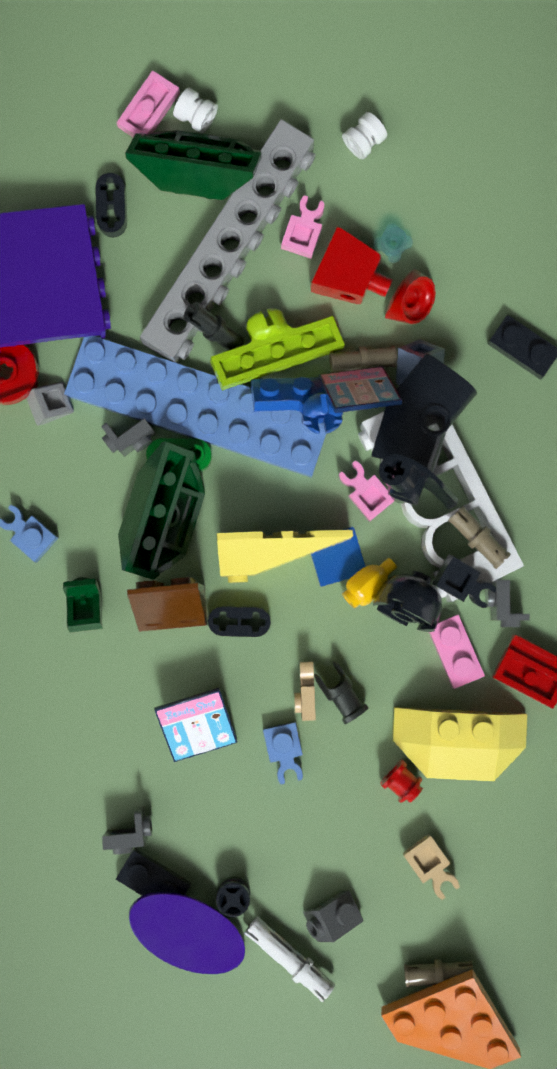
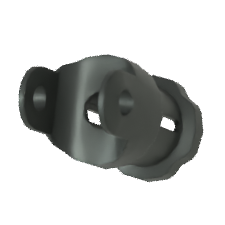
M333 661V666L340 675V682L334 688H327L316 673L314 677L328 701H333L342 714V722L345 725L362 715L369 708L366 704L361 703L351 688L352 682L341 666Z

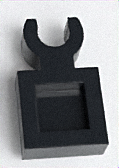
M452 555L447 556L432 582L433 585L462 602L465 601L469 594L471 602L481 608H486L488 604L481 601L480 592L487 589L495 593L497 590L489 582L483 580L476 581L481 572Z

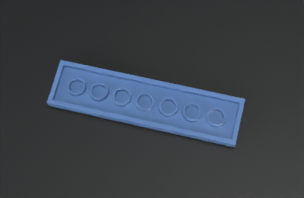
M96 336L83 338L64 395L69 398L139 421L145 418L148 424L193 439H200L208 444L312 478L326 436L323 423H318L320 433L316 434L304 425L303 416L299 411L254 412L250 387L240 384L222 391L214 375Z

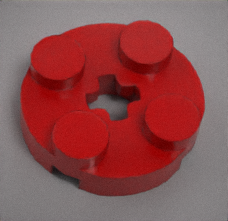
M24 345L1 347L0 371L1 365L6 364L9 368L13 367V372L10 374V378L6 380L0 377V404H16L26 399L31 390L38 387V363L33 353Z

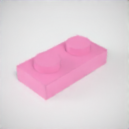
M152 70L116 122L118 128L131 137H134L135 133H145L147 135L153 133L180 95L179 87Z
M459 615L438 622L435 631L429 632L452 688L456 689L484 677L483 670Z

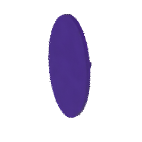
M157 892L141 896L133 902L129 909V923L139 942L153 955L172 966L199 974H222L237 968L244 959L245 945L237 928L222 913L200 900L177 893Z

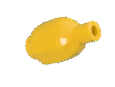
M387 558L379 566L372 564L364 567L348 580L346 590L342 593V596L354 609L359 605L366 606L375 599L383 583L388 580V575L397 568L396 564L390 558Z

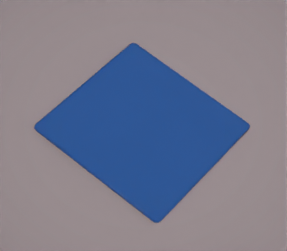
M354 527L343 529L353 530V537L351 539L311 554L321 587L350 579L358 571L366 567Z

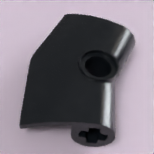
M425 354L396 389L402 399V405L386 406L371 456L383 460L389 455L400 454L417 461L434 473L447 430L477 395V391L467 380L430 354ZM430 415L438 417L442 424L441 429L437 431L429 429L426 426L425 418Z
M392 454L382 460L379 466L380 478L389 486L388 495L397 503L417 505L422 490L425 488L433 493L448 510L457 505L458 498L427 467L400 454Z

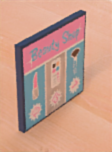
M383 367L319 374L321 385L335 413L402 405V399Z
M219 688L154 707L174 762L238 743Z

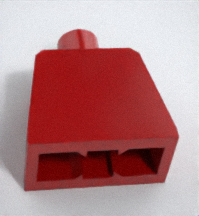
M337 227L311 282V292L354 304H362L368 290L386 297L393 279L376 272L382 257L378 252L342 228Z

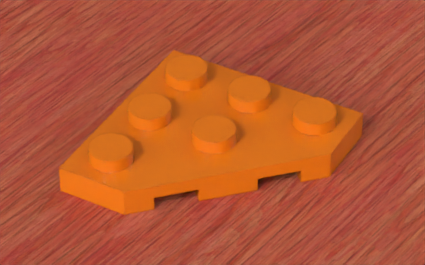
M473 969L381 1007V1016L397 1042L487 1069H492L521 1058L519 1045Z

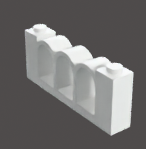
M384 412L361 423L360 429L362 432L358 433V436L366 451L373 450ZM430 415L425 418L426 426L429 429L433 428L434 431L441 429L442 424L438 417ZM451 425L446 432L442 446L449 461L437 466L434 474L438 476L453 468L470 503L464 505L467 511L474 509L483 527L488 526L492 530L490 534L511 553L510 557L505 559V562L497 569L479 551L460 559L481 572L476 581L483 580L491 583L524 565L453 425ZM401 503L403 514L407 520L419 528H426L422 535L421 543L423 554L432 565L441 568L445 560L440 558L434 551L432 537L436 528L448 522V519L460 508L440 518L425 519L414 511L412 504ZM439 570L433 572L435 577L438 574ZM436 587L441 595V598L445 597L447 602H452L457 599L452 595L448 594L447 592L443 591L442 589Z

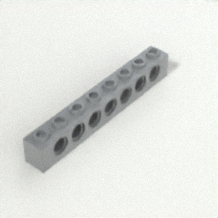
M282 119L279 121L260 151L262 152V158L253 179L231 195L141 334L140 339L143 345L175 363H178L180 358L185 360L194 346L192 340L200 330L187 322V326L183 331L174 332L170 330L172 322L178 319L184 320V312L190 305L187 300L193 293H201L205 296L200 305L208 312H211L215 304H222L229 292L227 285L233 277L238 278L246 266L247 261L244 260L250 250L256 251L264 237L262 231L267 223L272 225L281 211L280 203L285 196L290 198L299 182L296 178L302 169L307 171L312 165L316 156L313 153V138ZM279 160H286L291 165L288 168L281 169L275 166V163ZM264 186L271 187L274 190L268 196H263L257 191ZM245 213H253L257 217L251 223H245L240 220V217ZM229 239H234L240 243L234 250H227L222 245ZM211 266H218L222 269L221 274L217 277H209L205 274V271Z

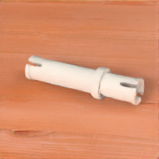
M259 916L252 921L244 932L246 936L258 944L278 964L283 966L292 975L291 979L295 983L300 982L321 1002L327 999L335 988L336 984L313 965L314 961L311 958H305L298 953L287 941L261 920Z

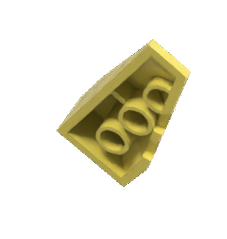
M353 530L307 531L306 534L281 531L268 536L263 532L217 533L220 576L228 577V583L248 582V576L258 575L347 541L353 537Z

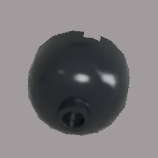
M413 571L411 575L401 573L385 581L374 599L373 606L378 605L377 610L402 625L407 626L408 623H418L417 630L434 632L442 613V598L438 589L430 584L431 578L429 576Z

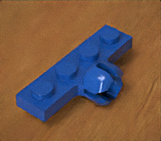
M319 377L251 379L254 412L299 411L303 416L304 425L316 434L320 433L318 423H323L326 434L336 430L342 424L343 412H334Z

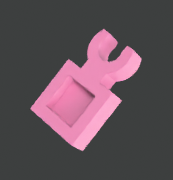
M304 195L300 201L299 208L301 217L291 215L281 243V249L312 259L322 230V224L315 221L323 215L324 202L320 201L318 208L315 211H310L306 208L308 196Z
M354 461L352 467L357 471V476L354 479L347 478L343 472L339 473L338 476L344 485L355 489L349 495V498L370 522L391 505L394 500L388 495V490L375 475L366 480L362 465Z

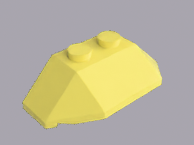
M394 707L393 741L426 778L495 781L526 748L527 714Z

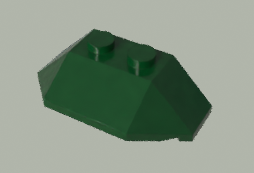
M172 130L154 132L149 135L135 133L125 152V156L160 191L204 197L206 199L224 200L253 179L261 161L262 152L254 150L250 145L239 139Z
M163 441L138 471L118 533L121 568L123 571L155 580L160 576V573L169 569L186 556L205 497V490L200 472L195 463L196 457L194 452Z

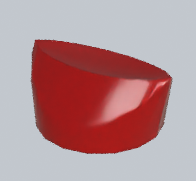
M415 268L411 270L392 296L385 318L408 324H417L424 320L430 313L435 301L436 291L432 279Z

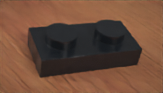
M509 315L504 318L487 343L540 380L545 376L557 358V347Z
M136 848L133 849V852L115 879L141 896L157 892L185 895L191 885V882Z

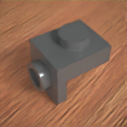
M145 418L119 437H117L107 423L101 426L106 435L101 437L112 453L118 450L124 457L133 450L136 452L144 450L153 442L151 437L156 435Z
M495 580L491 582L497 589L495 593L487 589L485 591V603L488 604L487 607H491V620H500V627H521V621H530V614H510V580Z
M139 807L134 812L135 828L107 830L102 836L103 850L112 849L113 854H126L133 852V847H141L146 844L147 836H152L151 815H145V807Z
M349 890L341 891L319 907L308 908L303 912L307 920V930L317 942H335L364 921Z

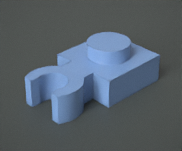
M10 505L8 508L15 514V520L8 524L0 518V527L8 531H14L16 534L10 541L31 560L38 562L57 541L58 537L34 516H31L25 522L23 512L19 508Z
M290 722L264 728L263 733L270 763L280 761L277 772L280 784H285L284 772L287 769H293L297 774L298 781L302 780V769L298 763L294 762V757L303 755L296 723Z

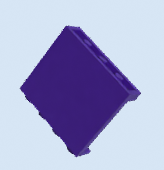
M85 204L0 213V348L100 335V338L105 339V329H111L108 309L102 310L100 299L106 297L103 278H97L95 267L101 266L98 246L92 247L90 236L95 235L93 215L87 216Z

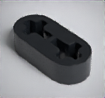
M105 173L98 178L95 186L96 220L99 229L105 236L115 238L122 235L127 228V194L124 182L120 176L115 173ZM111 183L115 185L116 189H119L114 190L113 201H109L105 191ZM109 210H114L116 219L120 220L115 222L112 228H109L107 222H104L110 218Z
M217 607L212 610L208 618L210 630L219 636L260 637L267 633L271 625L269 614L258 607ZM224 611L228 618H238V625H227L226 631H220V626L214 624V618L220 617V612ZM257 612L261 619L266 620L265 626H260L259 632H254L252 626L241 625L242 619H251L253 613Z

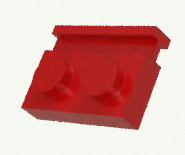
M513 635L492 678L554 709L557 703V656L517 635Z

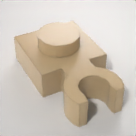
M313 661L300 662L301 693H294L295 713H302V721L316 720Z
M430 834L402 853L423 884L432 878L433 890L440 899L443 900L445 898L440 890V886L444 881L451 882L456 890L460 887L458 880L453 874L444 872L443 869L451 863Z

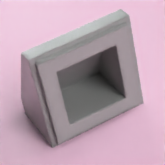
M63 382L34 388L29 393L27 401L37 426L74 412L69 397L64 395L65 387Z

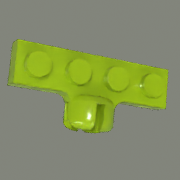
M277 308L266 309L269 316L265 318L262 311L254 314L248 319L246 327L251 342L210 358L221 390L223 391L249 382L251 379H258L317 359L331 352L343 350L345 344L334 317L331 316L298 328H291L287 325L282 311Z

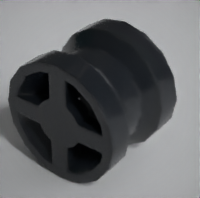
M230 877L221 883L216 898L217 907L221 913L229 917H237L246 912L251 895L250 887L246 881L238 877Z

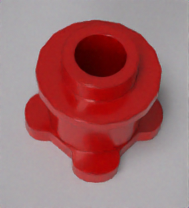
M403 759L397 762L380 783L384 789L388 787L399 797L397 800L399 803L405 800L411 803L423 790V787L420 786L423 778L421 776L416 777L409 771Z

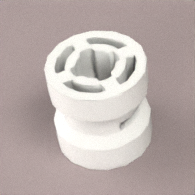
M188 87L179 97L173 115L182 122L189 121L194 130L203 134L213 122L218 105L208 99H200L199 93Z
M366 112L358 119V125L350 127L342 134V138L347 148L356 157L363 160L371 153L373 145L381 144L388 134L381 121L372 113Z

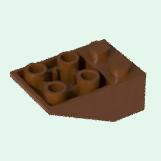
M192 577L171 579V586H164V583L157 582V580L136 582V589H127L128 599L139 632L208 625L205 586L197 583V580H194Z

